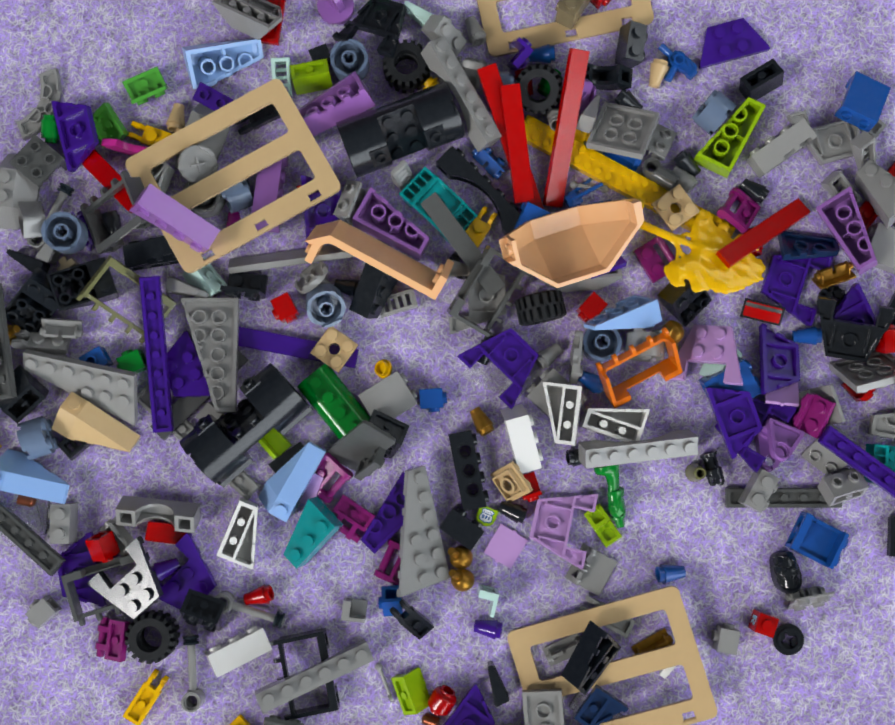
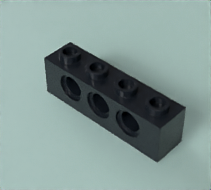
M471 430L448 434L463 511L486 507L489 497L487 490L483 491L482 487L485 477L483 471L479 472L478 464H481V457L479 452H475L474 445L478 444L476 433L472 434ZM464 445L469 446L471 449L468 456L460 454V448ZM468 464L474 466V473L471 475H466L463 471L464 467ZM472 483L478 486V491L475 494H470L467 491L468 486Z

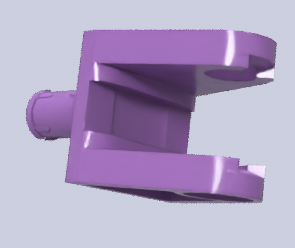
M769 415L766 422L762 425L763 429L755 436L756 452L764 457L771 458L773 462L772 466H768L764 462L761 469L768 472L773 471L781 461H785L792 455L804 437V431L792 427L794 416L789 424H786Z

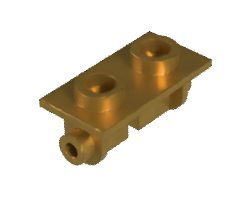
M844 261L834 265V271L832 267L817 270L811 280L821 290L854 279L856 275L851 271L853 269L851 261Z
M663 628L631 646L636 655L672 645L673 640L668 635L666 629Z

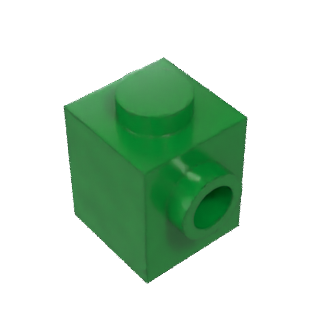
M130 349L122 352L121 357L116 358L118 369L137 373L147 370V360L143 350L137 349L132 351Z

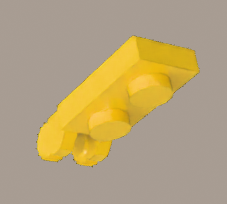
M132 121L131 126L135 129L143 130L144 133L141 137L133 132H128L129 135L127 137L139 141L143 145L151 146L172 133Z
M486 206L481 209L478 216L466 230V233L477 248H479L489 233L491 225L498 215L494 212L487 223L482 221L481 219L487 213L488 208Z
M157 669L143 683L123 714L124 718L135 725L142 724L169 679L165 675L157 688L151 683L159 673Z

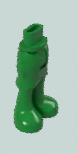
M619 465L595 467V474L605 476L607 480L608 510L611 514V519L615 520L617 528H622L625 525L626 506L623 497L624 488L619 486Z

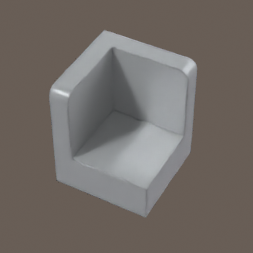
M344 598L341 620L364 623L368 601Z

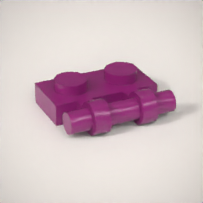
M345 494L342 495L332 510L338 514L337 518L341 522L345 519L353 524L351 529L342 525L338 531L346 535L345 538L348 540L352 539L356 543L361 538L360 535L355 533L356 530L360 529L365 532L376 516Z
M103 616V620L100 621L97 631H99L98 641L95 645L97 657H104V659L117 662L126 660L127 645H125V640L128 637L125 634L129 630L130 621L116 618L109 619L108 616Z

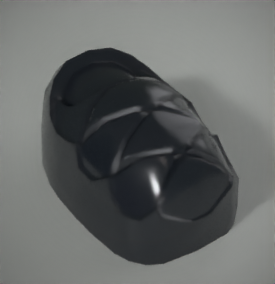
M787 550L771 554L769 559L770 573L775 588L786 594L798 592L802 586V575L794 554Z

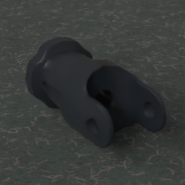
M717 451L700 455V458H703L706 477L711 486L716 484L723 485L725 482L722 467L719 466L717 461Z

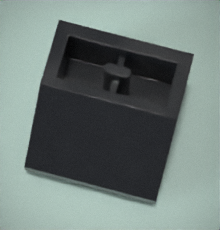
M687 279L684 280L685 286L675 287L669 283L657 295L663 306L685 327L712 301L705 290L697 293L693 292Z
M21 365L14 369L17 397L0 401L1 410L17 424L38 406L49 393V390L28 371L24 370Z

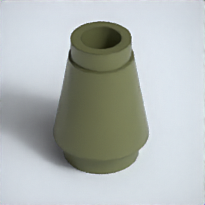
M691 463L687 466L685 475L691 482H698L705 478L706 471L700 464Z

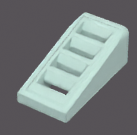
M409 1L404 3L407 9L406 13L423 27L432 13Z
M271 58L272 80H287L288 83H283V85L288 87L289 95L293 96L290 70L291 58ZM276 65H286V68H276ZM277 72H287V76H277Z

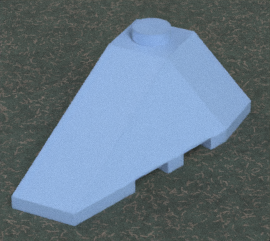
M255 38L182 47L186 69L193 89H197L200 82L209 87L213 86L220 80L230 77L238 70L246 68L264 58L261 39L257 40Z
M638 295L630 296L617 302L616 308L606 309V314L596 315L585 322L584 328L592 330L653 328L655 324L662 321L658 299Z
M309 441L266 481L258 498L270 514L284 522L290 519L326 450Z
M7 449L0 456V491L60 504L66 503L70 485L56 474L46 470L41 463L29 460L27 456L30 455Z

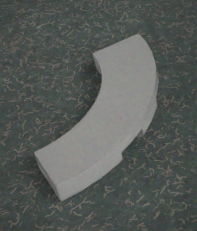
M57 68L39 74L41 83L40 101L37 107L25 118L16 122L24 141L41 132L43 115H54L51 101L60 102L62 86Z

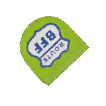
M487 506L479 508L476 516L477 521L483 526H490L496 520L498 511Z

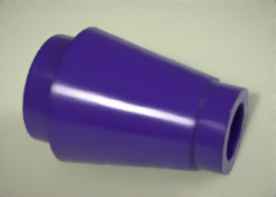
M177 557L154 563V566H151L152 571L155 570L160 581L181 568Z
M475 620L474 632L492 639L501 638L503 623L498 622V620Z

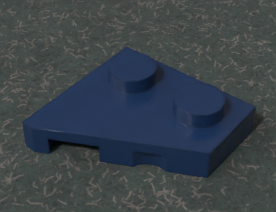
M596 684L574 714V719L583 725H600L602 722L613 719L614 715L622 711L623 713L627 712L629 708L628 705Z

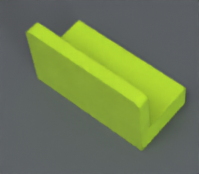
M327 58L290 65L291 77L297 95L326 90L333 86Z
M275 428L258 441L273 459H277L293 446Z
M419 667L406 674H398L391 678L404 715H415L429 707L428 699L430 695Z

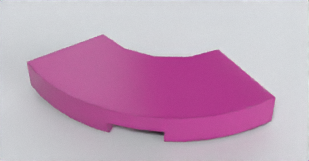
M104 138L101 142V146L131 156L147 148L119 139Z

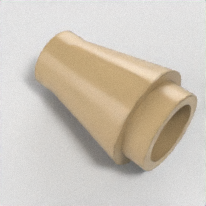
M655 58L653 63H650L649 87L660 88V84L669 68L667 66L668 61Z
M173 104L172 111L166 122L167 129L170 132L175 133L185 127V106L183 104Z

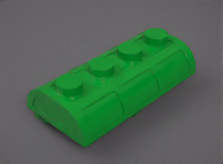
M326 364L315 370L297 386L338 439H341L363 420L369 421L370 419L369 414L332 368Z

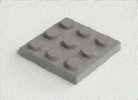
M604 102L586 142V148L642 160L660 118V113Z
M873 351L867 362L843 359L829 363L830 371L856 393H866L868 390L884 388L895 383V357L890 353L884 354Z

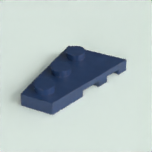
M787 231L778 235L782 260L837 256L840 250L838 242L832 237Z

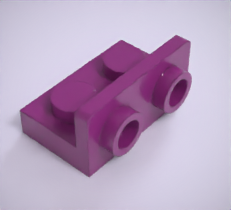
M807 393L801 400L799 412L793 418L792 427L819 439L836 403L816 393Z

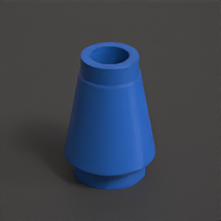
M547 44L535 48L528 57L530 59L529 62L551 63V61H556L554 45L550 46Z
M814 326L792 331V341L817 345V343H822V329Z
M583 370V375L578 378V381L592 393L600 394L604 389L599 375Z
M660 564L659 567L655 568V576L658 582L665 584L686 577V570L684 566Z

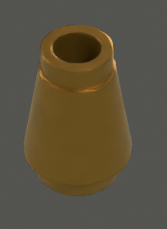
M480 407L470 411L476 432L481 437L494 430L493 422Z

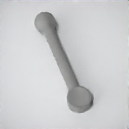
M575 181L570 183V187L573 189L576 187L586 189L593 187L592 185L578 184ZM604 185L602 187L597 188L596 190H600L602 193L608 192L609 188L608 186Z
M377 663L375 668L379 671L391 703L394 699L382 670L383 665Z

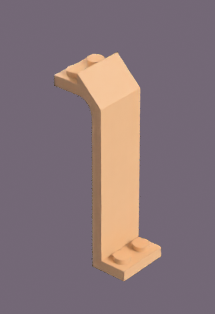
M342 220L316 225L305 240V242L309 243L305 250L307 253L305 261L310 264L315 260L324 244H332L436 300L446 283L454 265L452 260L447 259L445 264L441 263L437 271H434Z

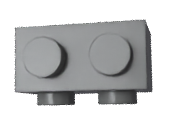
M431 14L421 30L431 41L444 36L457 57L467 43L463 33L451 24V19L446 15Z
M845 468L833 475L832 473L826 474L821 478L817 486L828 506L862 497L870 487L863 475L854 468Z
M760 469L758 473L753 472L737 502L754 512L761 513L765 511L770 503L769 498L771 494H774L779 487L778 482L780 478L764 469Z
M78 503L51 504L48 510L50 527L47 531L49 544H71L77 542Z

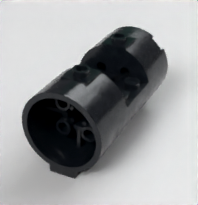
M446 82L408 95L406 98L377 109H370L336 122L357 178L393 164V160L425 148L429 151L463 138L465 134L461 117Z
M272 363L268 364L256 376L253 375L243 382L240 389L247 399H243L238 403L237 413H226L221 421L208 414L206 417L199 419L194 429L179 441L187 455L191 454L190 457L195 462L194 464L215 484L218 483L223 488L253 463L247 451L269 431L275 428L279 433L285 435L313 410Z

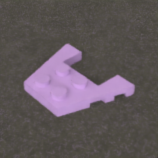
M693 325L678 353L683 373L670 380L685 381L689 362L726 365L723 382L728 385L743 386L733 328L731 326Z
M598 494L538 499L529 538L583 570L587 551L567 547L574 508L595 512Z

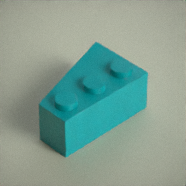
M318 497L309 498L283 555L296 569L305 566L339 530L343 523Z

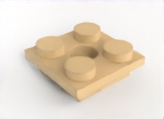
M680 184L651 204L671 232L700 212ZM671 204L679 206V213L671 211Z
M329 327L310 353L339 373L358 347V344L336 328ZM338 344L340 346L338 354L330 353L331 345Z
M514 461L490 474L491 480L505 500L510 503L533 491L531 483L523 476L519 466Z

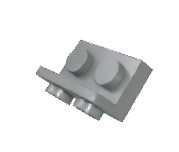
M346 181L333 213L337 218L350 225H353L352 218L362 203L366 192L361 188L362 183L360 181Z

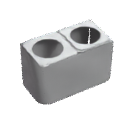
M41 201L18 202V221L23 239L42 237L41 227L46 220Z

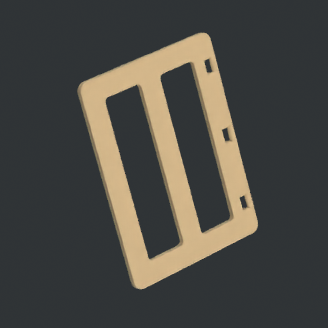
M477 0L482 27L486 33L488 53L492 57L517 53L518 49H509V43L518 37L521 39L523 37L532 44L531 48L535 49L547 44L551 46L618 32L620 27L623 26L622 19L632 18V21L644 25L651 24L654 19L650 0H631L632 5L628 7L581 16L572 28V30H576L577 35L566 37L565 31L571 29L557 22L503 32L496 3L505 0Z
M273 79L129 157L125 162L130 176L140 177L144 188L152 184L161 190L151 172L153 168L180 154L185 148L197 145L272 104L288 129L286 134L171 196V198L191 210L296 151L302 153L313 172L314 179L221 230L209 250L204 252L206 253L212 249L215 255L206 260L202 257L203 252L194 251L190 248V245L177 240L171 234L161 229L179 264L187 273H194L340 191L341 185L288 91L279 79ZM319 191L321 196L310 201L308 196ZM266 220L269 225L257 231L255 225Z
M675 586L663 587L514 629L508 634L507 640L522 689H562L563 697L580 691L561 675L545 680L540 679L531 652L532 646L584 632L590 620L597 626L602 627L664 610L666 611L675 643L611 661L591 689L596 684L603 686L682 665L689 682L692 697L683 701L600 723V725H690L712 719L717 715V707L680 592ZM694 711L696 717L683 720V713Z

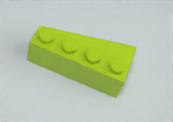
M748 97L731 118L723 124L719 131L695 155L694 160L696 164L728 178L766 105Z

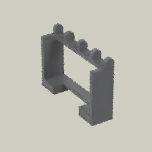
M126 170L120 173L121 181L116 178L110 181L111 189L108 190L106 187L100 189V198L94 195L90 197V206L86 203L80 206L98 254L115 252L124 245L122 239L134 229H145L151 225L150 222L136 215V217L110 236L101 221L102 213L98 208L121 189L126 188L132 206L140 193L145 189L141 178L130 177Z
M487 245L447 309V312L486 337L492 338L494 335L489 331L494 322L497 321L500 324L503 322L498 317L505 305L511 308L513 306L508 301L516 288L520 291L523 290V287L518 285L525 274L528 276L532 275L519 269L520 272L485 328L458 314L466 302L465 298L483 269L487 268L494 255L503 259L500 252Z
M129 554L114 558L107 563L101 562L61 576L74 622L79 621V625L84 626L86 625L85 617L96 615L98 621L103 620L102 612L115 609L117 615L122 614V611L114 604L83 613L74 580L135 562Z

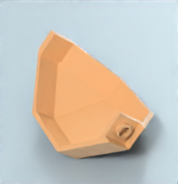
M631 198L577 205L526 221L499 239L503 259L556 288L610 272L645 221L641 201Z

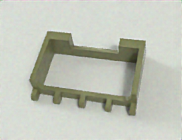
M109 255L76 299L81 301L83 297L89 298L95 302L91 308L93 311H96L99 306L112 314L108 319L109 322L112 323L117 317L128 325L124 332L128 334L132 329L142 334L139 342L144 343V330L89 293L109 266L140 286V276ZM162 292V301L165 304L163 308L165 320L177 303Z

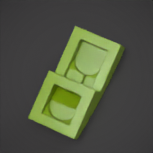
M600 503L596 505L595 512L587 511L584 513L585 518L606 548L622 538Z

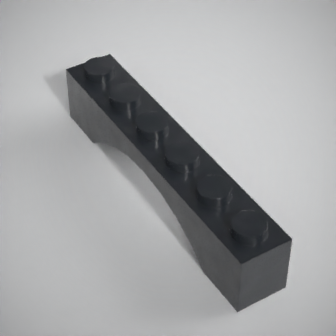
M451 146L436 161V167L448 179L468 183L483 192L498 212L502 233L506 235L513 231L520 216L518 207L513 202L509 203L504 198L505 194L499 188L495 189L491 185V180L486 175L482 176L478 172V167L473 162L469 163L464 158L465 154L459 148L455 149Z

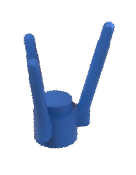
M589 178L582 184L587 185L592 181V179ZM603 183L594 185L581 193L578 192L582 189L579 187L568 192L564 196L568 208L581 205L580 203L583 202L582 197L603 186ZM612 200L599 201V202H594V203L607 202V201H612Z

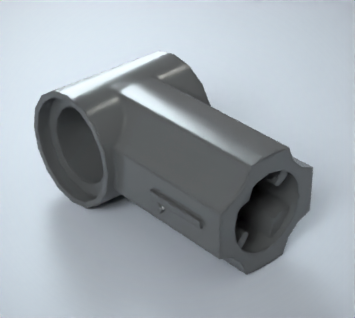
M650 157L645 160L642 176L654 181L668 191L676 187L680 176L663 167L657 158Z

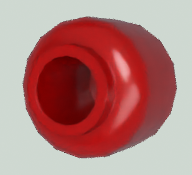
M447 685L437 686L428 699L430 711L436 716L448 715L457 702L455 691Z

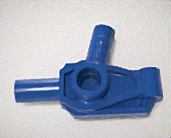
M664 43L660 45L658 49L668 57L667 61L670 66L665 77L667 82L673 80L677 71L684 74L688 80H692L698 74L697 65L682 51L675 50L673 52Z

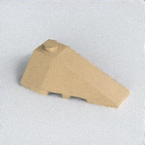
M72 391L59 407L51 428L69 440H78L87 444L101 445L129 453L141 437Z

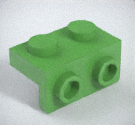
M158 66L122 81L131 98V103L137 102L138 106L148 102L147 98L152 95L157 98L166 94L164 90L168 88Z
M103 103L93 113L100 145L104 138L123 141L129 135L109 103Z

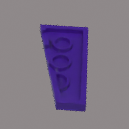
M404 471L361 539L374 554L403 526L404 516L402 515V508H404L405 496L403 495Z

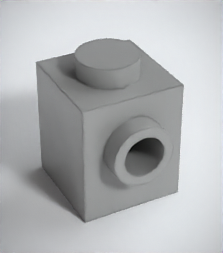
M48 595L41 600L36 599L29 605L30 610L25 615L32 626L40 628L56 616L62 608Z
M716 624V629H713L711 640L713 641L712 648L717 652L737 655L741 632L733 624Z

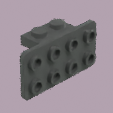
M363 420L329 447L326 453L331 454L339 463L349 469L355 470L354 477L361 481L366 476H370L377 468L380 469L383 466L385 452L395 444L396 438L376 427L373 423Z

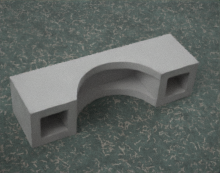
M123 495L115 509L116 525L137 527L145 521L164 520L171 523L175 531L195 533L201 519L200 503Z

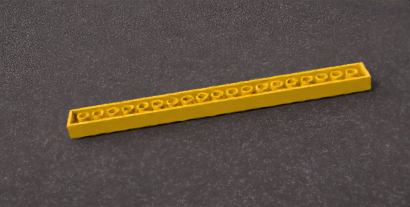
M527 115L524 120L527 144L551 156L555 131L549 125ZM574 139L569 167L599 183L602 182L603 185L629 199L643 200L645 208L657 213L651 204L669 192L668 190L593 149L586 148V145ZM671 204V211L679 213V206ZM698 213L682 224L681 227L691 231ZM712 214L714 216L712 220L717 227L719 223H729ZM730 224L731 228L728 230L730 238L736 229L732 224Z

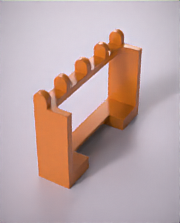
M666 327L661 329L662 333L654 337L647 336V341L635 347L631 344L628 346V351L618 356L615 353L612 354L611 360L603 364L600 362L595 363L605 395L614 408L632 400L627 389L659 373L665 381H668L683 373L676 342L671 338ZM661 342H665L668 354L667 359L614 387L611 386L609 377L606 374L608 370Z

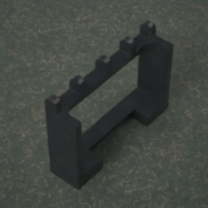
M326 628L282 636L277 640L270 641L271 646L278 645L280 657L274 658L273 661L274 663L281 662L284 677L277 678V681L289 677L284 643L317 637L321 662L329 658ZM334 681L326 683L328 704L296 710L293 699L289 701L291 714L285 715L284 720L339 710V695L337 686H334Z

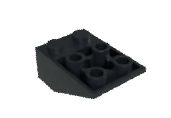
M105 257L46 274L59 311L95 304V302L87 297H83L81 301H78L76 298L104 263ZM109 268L89 292L101 302L119 298Z
M39 267L35 268L5 307L7 321L18 325L21 330H27L30 333L39 332L40 328H42L41 318H50L58 309L46 276L48 273Z

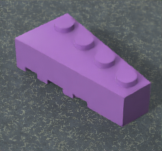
M354 71L302 106L298 111L312 135L316 136L336 126V122L360 114L376 105L368 89L356 71Z
M288 156L257 173L252 213L284 196L283 186L286 183L285 167H288ZM264 220L255 226L258 231L269 224ZM280 225L268 232L280 233Z
M149 184L140 193L129 210L171 234L177 240L190 245V248L199 253L209 250L220 232L218 228L152 184Z
M851 186L816 207L818 215L859 275L878 265Z
M370 187L352 218L353 226L420 261L429 245L430 238Z

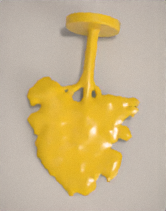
M637 199V200L641 201L642 209H643V208H644V205H645V202H644L643 200H641V199ZM700 210L690 233L674 234L645 221L640 227L647 232L670 241L675 246V260L670 261L669 264L664 266L666 277L670 284L675 287L685 286L684 280L687 279L690 282L692 291L695 293L711 289L715 293L728 294L743 290L745 287L764 279L762 273L766 267L763 261L756 258L752 253L729 269L717 257L716 253L734 240L730 238L728 230L731 228L730 224L723 222L719 223L717 227L712 220L714 216H712L710 211ZM738 234L735 239H737L743 234ZM680 245L688 246L691 252L685 254Z

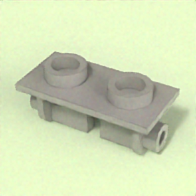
M41 318L42 328H40V335L44 336V338H58L59 334L62 335V338L77 339L83 336L82 320Z
M116 517L112 520L109 519L100 528V531H113L120 549L119 554L121 556L129 554L125 548L134 538L124 526L116 525Z
M578 633L542 648L550 667L571 657L580 640Z

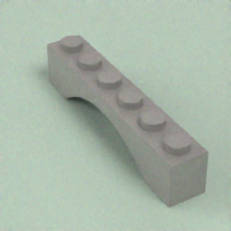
M442 36L429 41L422 50L421 55L429 69L441 77L455 95L466 121L468 136L477 152L493 146L502 135L446 38Z
M685 429L670 431L665 435L640 441L614 442L592 440L578 442L579 461L587 469L698 455V436L691 430Z
M363 639L308 669L255 690V696L264 714L374 661L367 642Z

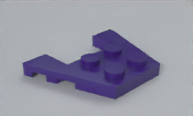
M782 255L771 256L760 292L777 305L785 307L788 313L810 327L813 324L817 310L798 304L808 269L822 270L831 266L834 256L782 260Z
M509 328L459 354L457 357L470 369L485 355L512 382L499 396L512 409L539 355L512 328Z
M752 398L762 425L769 415L789 424L797 411V408L793 406L768 404L765 401ZM716 424L715 429L721 434L719 426ZM750 442L738 454L755 473H758L766 457L749 448Z
M186 533L175 544L189 560L164 586L160 583L164 595L159 599L179 610L189 589L208 595L217 586L210 569L200 555L201 552L198 546L196 547L192 539L191 533Z

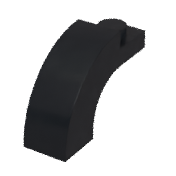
M588 63L585 79L591 81L596 89L599 90L629 89L632 86L633 69L621 64L597 66Z

